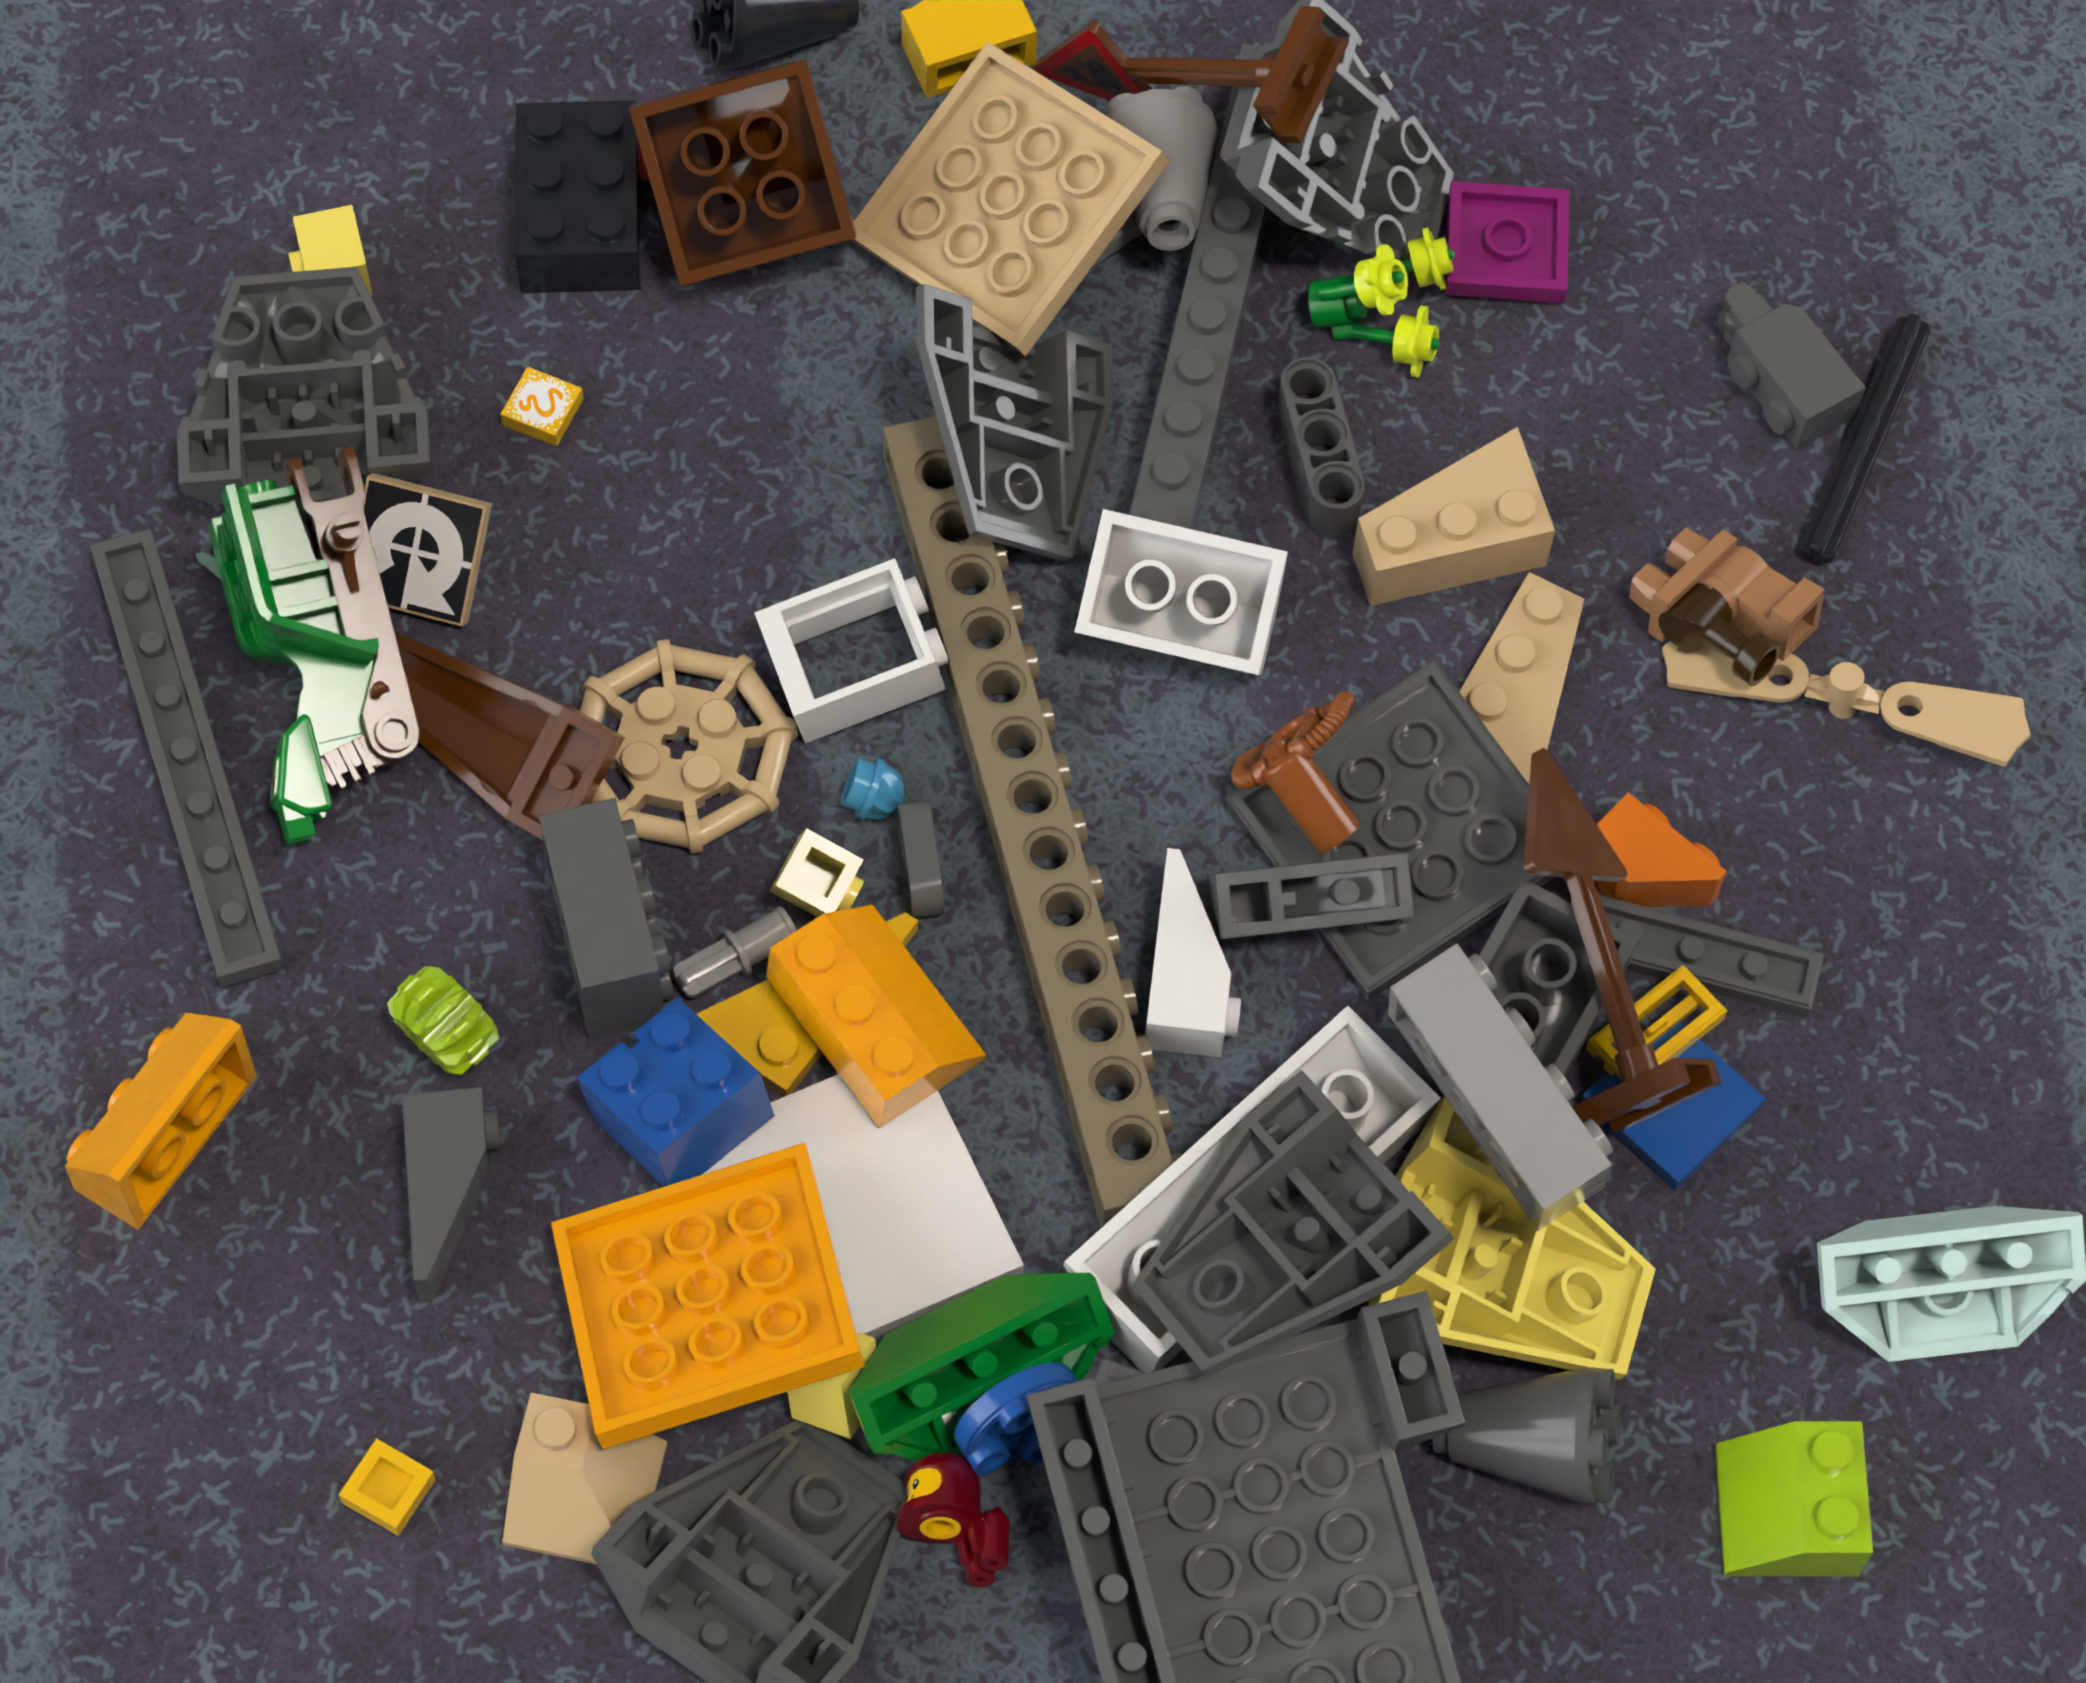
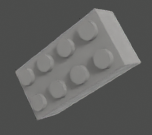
M1456 943L1390 987L1388 1015L1534 1227L1539 1231L1604 1188L1612 1166L1607 1156L1613 1153V1148L1593 1119L1590 1118L1582 1123L1568 1102L1575 1097L1574 1092L1556 1065L1551 1063L1544 1068L1530 1047V1045L1536 1042L1535 1036L1521 1014L1515 1008L1506 1013L1492 993V990L1498 987L1497 982L1485 962L1476 953L1467 958L1458 943Z

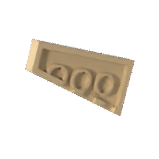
M1530 572L1459 691L1528 784L1530 781L1532 753L1542 748L1548 749L1584 603V598Z

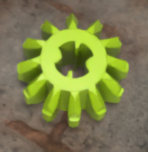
M424 966L413 976L410 975L397 987L398 991L387 1002L389 1014L394 1018V1022L416 1044L420 1051L424 1052L435 1065H439L446 1073L463 1075L473 1065L477 1066L490 1053L489 1049L499 1039L497 1027L494 1025L493 1019L482 1009V1005L475 1001L468 991L462 988L452 976H448L438 967Z

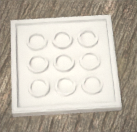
M837 1074L770 1102L775 1116L703 1173L706 1174L805 1142L812 1159L856 1331L873 1338L905 1325L1004 1275L1024 1273V1264L938 1091L879 1129L841 1076Z

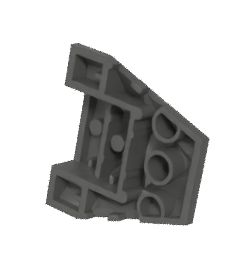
M1298 0L1279 22L1274 42L1256 49L1248 60H1260L1265 55L1278 54L1300 6L1320 7L1323 10L1325 16L1320 27L1329 37H1343L1348 46L1301 143L1281 142L1253 107L1260 88L1240 86L1220 157L1236 172L1235 176L1246 190L1287 224L1373 257L1376 256L1378 246L1387 244L1392 248L1395 259L1399 261L1410 259L1408 241L1424 237L1422 228L1428 227L1430 232L1432 231L1434 240L1438 238L1448 199L1450 182L1453 180L1454 173L1416 117L1412 115L1401 119L1384 94L1394 86L1385 72L1381 71L1371 75L1355 52V48L1360 46L1363 40L1355 28L1324 0Z
M357 267L237 276L233 278L211 338L214 350L206 370H199L194 384L197 396L190 416L182 417L177 431L178 484L181 493L209 504L223 503L221 494L225 485L235 483L236 488L239 489L242 486L259 481L276 480L278 488L289 486L286 465L289 459L299 457L303 465L310 496L314 502L345 497L347 495L338 456L342 448L350 446L354 448L364 489L367 476L372 473L415 483L432 471L427 410L420 396H415L407 379L406 367L399 353L394 352L386 336L385 324Z

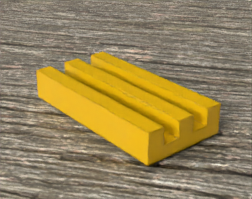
M1684 965L1634 1003L1640 1022L1680 989L1684 988L1690 994L1643 1031L1647 1045L1655 1043L1700 1006L1706 1010L1654 1051L1658 1065L1682 1054L1722 1022L1728 1011ZM1607 1024L1588 1039L1585 1049L1594 1058L1598 1055L1605 1062L1603 1068L1611 1076L1616 1074L1621 1079L1614 1058L1618 1051L1611 1045L1615 1041L1610 1025Z

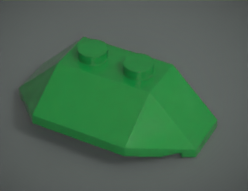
M1090 1272L1004 1275L886 1333L848 1393L867 1443L874 1453L883 1455L891 1453L913 1460H918L934 1452H949L964 1456L955 1442V1429L964 1413L985 1392L1017 1372L1044 1363L1056 1362L1065 1364L1072 1370L1077 1380L1081 1381L1089 1371L1099 1348L1105 1347L1115 1332L1096 1278Z

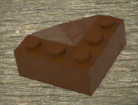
M807 59L681 90L632 104L629 108L680 286L856 238L853 217Z

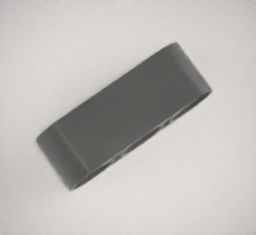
M1301 357L1291 361L1283 370L1280 380L1277 415L1304 515L1310 528L1319 535L1328 538H1339L1348 535L1357 526L1365 490L1364 478L1336 377L1331 367L1322 360L1313 357ZM1310 394L1316 398L1303 399L1298 397L1297 395ZM1323 445L1331 450L1318 451L1310 446ZM1338 497L1340 499H1343L1345 502L1341 504H1333L1331 502L1326 501L1324 498Z

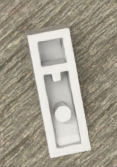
M1167 848L1145 1035H1147L1153 1050L1221 1057L1224 1036L1237 1037L1241 998L1229 997L1231 972L1181 850Z

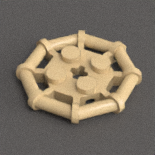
M669 639L657 640V647L599 678L589 677L581 687L584 694L580 708L582 713L601 724L605 711L621 721L617 733L625 737L609 769L617 768L621 776L622 774L624 775L631 789L630 794L625 799L619 801L604 778L591 803L616 798L621 821L633 819L638 838L689 848L690 854L702 853L703 846L761 814L771 815L780 803L776 796L791 742L799 734L796 721L785 715L754 670L755 661L745 654L734 658L671 645ZM674 671L721 680L722 683L714 692L676 684ZM659 673L662 674L663 687L646 689L640 694L638 700L632 704L619 697V695ZM738 692L744 697L761 722V725L742 726L736 717L734 707L730 704ZM677 736L689 737L690 744L698 747L695 752L685 751L682 759L671 758L670 748L664 744L668 740H675ZM764 746L755 781H749L740 775L746 749ZM731 792L739 797L705 817L698 818L697 809L706 805L705 800L720 793L721 797ZM645 804L684 812L685 821L642 813L640 810Z

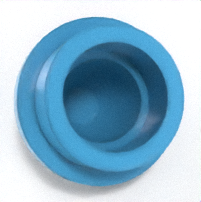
M876 757L873 762L857 758L848 775L841 798V806L855 810V817L862 820L865 818L885 819L897 810V804L904 801V784L901 775L891 766L887 765L883 759Z

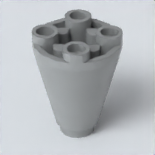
M1180 86L1175 89H1151L1137 94H1119L1108 103L1107 116L1162 150L1170 160L1167 167L1132 214L1142 234L1147 237L1152 246L1165 251L1181 249L1193 240L1200 223L1219 135L1213 112L1203 102L1202 94L1196 88L1190 86Z

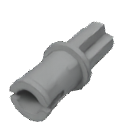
M778 906L773 912L734 933L726 929L721 932L720 941L673 967L672 972L676 984L685 996L695 998L740 972L746 977L752 974L751 966L768 958L770 947L797 931L787 912L781 906Z

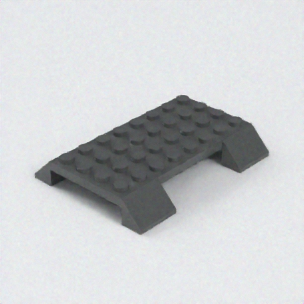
M1427 1291L1362 1307L1357 1319L1296 1334L1208 1377L1192 1361L1096 1386L1093 1377L1026 1395L1102 1683H1461L1395 1454L1465 1425Z

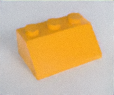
M873 905L824 913L770 947L766 973L767 979L879 1129L986 1059L985 1052Z
M185 1013L173 1029L167 1027L161 1031L149 1049L148 1061L134 1079L127 1078L117 1086L109 1099L108 1111L93 1131L91 1129L83 1131L70 1147L67 1163L64 1167L74 1190L139 1230L257 1078L241 1025L228 1018Z

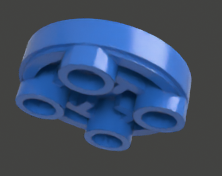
M1056 1362L1044 1363L1017 1372L990 1388L964 1413L956 1426L954 1439L976 1475H988L1004 1464L1023 1458L1027 1465L1043 1462L1026 1395L1077 1382V1378L1067 1365Z

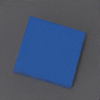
M1681 1022L1652 1044L1654 1051L1686 1026ZM1700 1039L1677 1058L1714 1059L1721 1085L1621 1132H1612L1609 1122L1603 1124L1605 1128L1675 1191L1763 1107L1766 1100L1760 1092ZM1606 1072L1582 1094L1580 1103L1622 1083L1621 1079L1616 1074L1611 1076Z

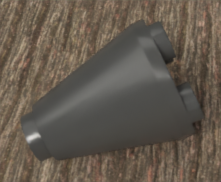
M1587 1367L1457 1393L1465 1425L1432 1438L1433 1450L1435 1453L1449 1454L1451 1461L1578 1502L1611 1503L1614 1491V1466L1612 1462H1606L1608 1445H1618L1621 1434L1620 1404H1613L1615 1394L1614 1369Z

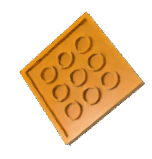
M805 1142L551 1222L594 1430L603 1450L866 1367L812 1159Z

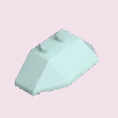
M1989 1206L1869 1220L1817 1243L1822 1309L1888 1362L2018 1347L2057 1309L2070 1292L2074 1293L2086 1281L2083 1215L2079 1212Z

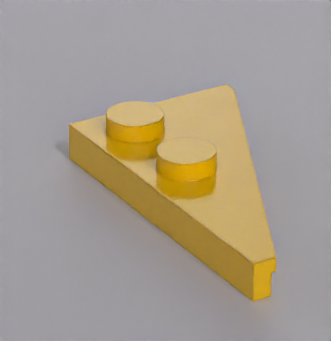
M906 912L886 921L904 947L918 931V920ZM768 979L697 1013L707 1025L760 1072L764 1085L783 1097L792 1094L823 1054Z

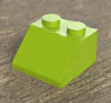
M1794 1421L1716 1443L1715 1460L1724 1576H1860L1873 1554L1862 1421Z

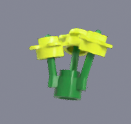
M1428 227L1422 228L1424 237L1408 241L1410 259L1399 261L1395 259L1394 252L1389 245H1380L1376 249V256L1374 258L1361 260L1357 263L1354 275L1312 281L1308 294L1311 319L1317 329L1332 327L1334 340L1356 338L1393 344L1392 355L1394 362L1411 365V377L1417 378L1420 376L1423 361L1432 362L1437 349L1440 347L1439 328L1435 325H1429L1428 306L1421 305L1417 316L1402 314L1397 322L1395 331L1356 325L1357 318H1365L1367 307H1377L1379 313L1383 316L1393 314L1394 304L1407 297V273L1415 272L1420 288L1437 284L1440 290L1447 289L1444 275L1454 272L1452 259L1455 257V252L1452 249H1448L1445 237L1434 240L1432 231L1430 232Z

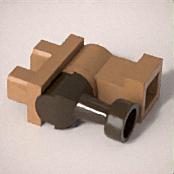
M1686 527L1672 540L1666 553L1665 563L1678 572L1671 577L1655 565L1647 563L1634 575L1631 581L1629 598L1650 614L1648 633L1661 642L1668 639L1678 647L1677 650L1685 653L1699 651L1707 645L1733 659V674L1750 686H1756L1768 675L1778 658L1784 661L1818 628L1825 589L1805 577L1798 584L1794 583L1768 567L1765 561L1753 550L1744 546H1737L1738 539L1724 529L1710 541Z

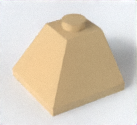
M530 1393L513 1459L502 1540L503 1545L597 1564L591 1555L593 1546L635 1502L656 1492L668 1445L667 1441L651 1434L603 1450L595 1434L589 1404Z

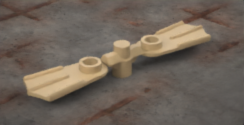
M1671 641L1662 647V654L1667 668V685L1670 688L1780 703L1793 701L1805 692L1804 697L1829 702L1830 712L1840 719L1852 717L1856 709L1878 714L1880 709L1885 722L1897 731L2003 767L2008 764L2014 753L2029 740L2031 734L2025 717L2024 700L2019 697L1916 682L1897 683L1885 692L1873 689L1868 684H1865L1862 669L1850 662L1835 665L1831 669L1830 675L1818 676L1811 674L1809 679V671L1806 664L1793 654H1790L1784 661L1778 658L1768 675L1759 684L1752 687L1733 674V659L1707 645L1699 651L1690 653L1677 650L1678 647ZM1775 675H1782L1791 682L1787 685L1779 686L1773 684L1769 679ZM1910 705L1917 708L1920 713L1915 716H1906L1898 709L1902 706Z

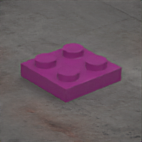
M1451 181L1448 193L1447 245L1448 249L1454 250L1455 257L1452 259L1454 272L1445 276L1447 288L1445 289V295L1565 303L1568 289L1570 189Z

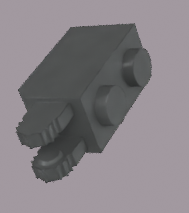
M1746 282L1744 284H1731V287L1727 293H1724L1722 299V307L1724 309L1721 313H1718L1716 320L1718 322L1717 327L1720 329L1719 333H1724L1723 338L1731 347L1727 358L1728 369L1734 382L1743 390L1749 389L1763 406L1764 417L1770 428L1779 435L1785 434L1793 446L1799 449L1854 419L1866 387L1804 309L1799 306L1783 304L1773 310L1763 296L1756 293L1757 289H1753L1752 285H1746Z

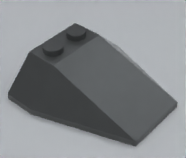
M927 284L916 287L917 348L968 534L1064 562L1073 558L1114 402L1112 344L1065 330L1034 345L1025 357L993 332L973 326L972 299Z
M1300 1070L1249 1114L1131 1286L1208 1377L1403 1284L1455 1238L1414 1192H1409L1356 1134L1332 1102Z
M795 1420L635 1502L593 1546L591 1555L634 1630L706 1682L842 1683L857 1663L901 1535L897 1528L898 1513L903 1505L907 1503V1490L904 1481L836 1434Z

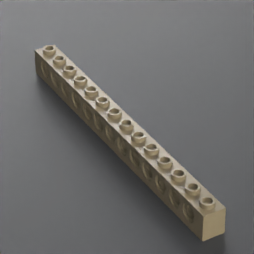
M934 416L883 427L884 461L919 585L929 610L927 613L932 628L936 627L949 663L942 665L1095 1210L1100 1227L1102 1228L1181 1157L1182 1154L1180 1152L1170 1154L1165 1137L1166 1132L1172 1131L1168 1104L1163 1093L1153 1095L1147 1074L1155 1072L1152 1049L1147 1035L1136 1037L1131 1016L1138 1014L1134 987L1130 977L1120 979L1114 961L1115 958L1121 957L1117 929L1113 920L1104 922L1102 920L1097 903L1105 899L1101 874L1096 863L1086 865L1081 847L1088 845L1085 819L1080 807L1070 809L1065 790L1072 789L1068 761L1064 752L1054 754L1049 737L1056 734L1052 706L1048 697L1038 699L1033 682L1040 680V669L1036 651L1032 643L1022 644L1018 631L1019 627H1024L1025 625L1021 600L1017 590L1007 592L1002 576L1009 573L1005 545L968 534L937 417ZM943 482L951 485V487L934 489L928 485ZM950 534H959L967 539L960 542H951L943 537ZM971 586L979 588L982 592L975 595H965L957 590ZM986 639L994 641L998 645L990 649H982L974 646L973 643ZM996 693H1005L1014 699L1007 703H996L987 697ZM1019 747L1027 750L1030 754L1022 758H1012L1005 755L1003 751L1008 748ZM1027 802H1036L1046 807V809L1040 813L1030 814L1020 810L1018 807ZM1050 857L1057 859L1063 865L1053 870H1045L1036 866L1034 862L1040 858ZM1066 913L1076 917L1079 922L1072 926L1063 927L1054 924L1050 918L1056 914ZM1075 970H1085L1093 974L1096 979L1087 984H1077L1067 979L1066 975ZM1100 1027L1109 1031L1113 1037L1104 1042H1093L1086 1039L1082 1032L1089 1028ZM1117 1085L1127 1090L1130 1095L1120 1101H1111L1102 1097L1098 1091L1105 1086ZM1124 1144H1135L1142 1147L1147 1155L1139 1160H1126L1121 1158L1115 1152V1149Z

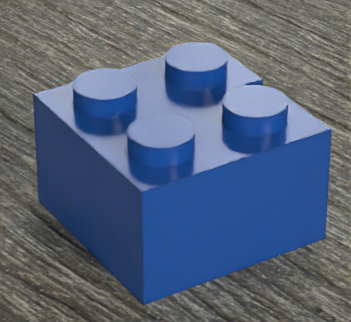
M676 998L633 1032L636 1041L635 1046L630 1049L622 1041L577 1077L595 1122L663 1187L702 1175L775 1116L760 1072L679 998Z

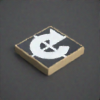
M375 473L368 475L365 484L366 497L362 507L372 546L377 556L376 562L388 608L463 627L468 623L492 503Z

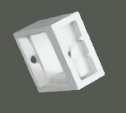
M895 558L754 612L805 744L946 690L938 668L949 663L936 627L924 632L918 615L929 610L916 576L906 580L903 579ZM896 605L917 660L815 699L795 644Z

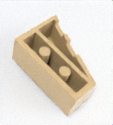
M1518 427L1358 518L1352 554L1370 606L1547 566L1555 529Z

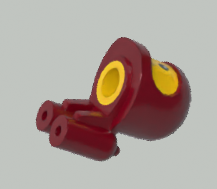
M934 1452L919 1458L906 1474L907 1503L903 1505L898 1513L897 1528L899 1532L909 1538L922 1542L956 1544L961 1564L966 1567L967 1583L975 1587L992 1585L995 1581V1571L1003 1570L1008 1566L1010 1520L1008 1516L1002 1512V1508L999 1506L986 1513L981 1511L980 1478L974 1473L964 1457L949 1452Z

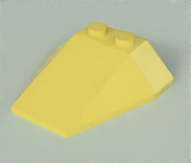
M1444 1096L1434 1109L1395 1177L1409 1192H1414L1455 1239L1403 1284L1368 1300L1369 1304L1373 1305L1427 1291L1442 1344L1568 1370L1587 1367L1614 1369L1615 1379L1621 1380L1628 1371L1656 1269L1584 1201L1537 1231Z

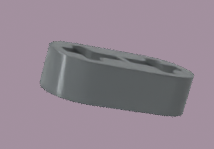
M930 801L897 804L898 830L910 914L914 918L943 915V888Z

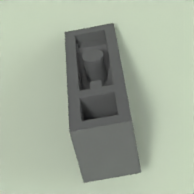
M1408 853L1206 874L1212 928L1216 938L1219 939L1414 918Z
M482 1087L402 1095L413 1280L419 1303L433 1302L491 1173L489 1150L502 1148L498 1109L486 1110Z

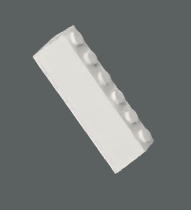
M1349 1006L1344 1008L1064 1261L1063 1266L1068 1273L1090 1272L1096 1278L1115 1332L1110 1340L1143 1374L1161 1370L1183 1350V1347L1131 1285L1253 1110L1302 1070L1339 1110L1364 1143L1383 1163H1386L1424 1128L1441 1098Z

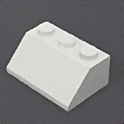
M1103 509L1075 632L1261 675L1276 617L1288 552Z

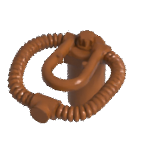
M1348 691L1338 693L1335 699L1331 700L1330 703H1326L1325 706L1307 707L1299 717L1284 725L1265 743H1260V745H1256L1247 752H1244L1235 762L1231 771L1233 784L1243 790L1252 789L1260 785L1263 787L1268 785L1319 853L1327 852L1342 843L1360 825V821L1312 759L1315 756L1314 749L1319 750L1320 746L1325 744V741H1329L1334 736L1354 706V695Z

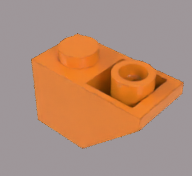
M1627 793L1597 823V826L1628 872V876L1618 882L1593 880L1595 888L1606 897L1644 907L1710 906L1718 898L1727 871L1720 866L1719 860L1710 849L1697 842L1691 843L1672 828L1668 818L1657 807L1649 803L1642 804L1630 793Z

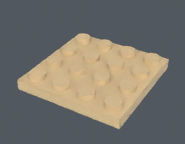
M987 41L854 220L856 238L851 240L919 286L927 284L972 299V321L983 329L993 332L1006 344L1026 357L1167 167L1170 160L1159 148Z

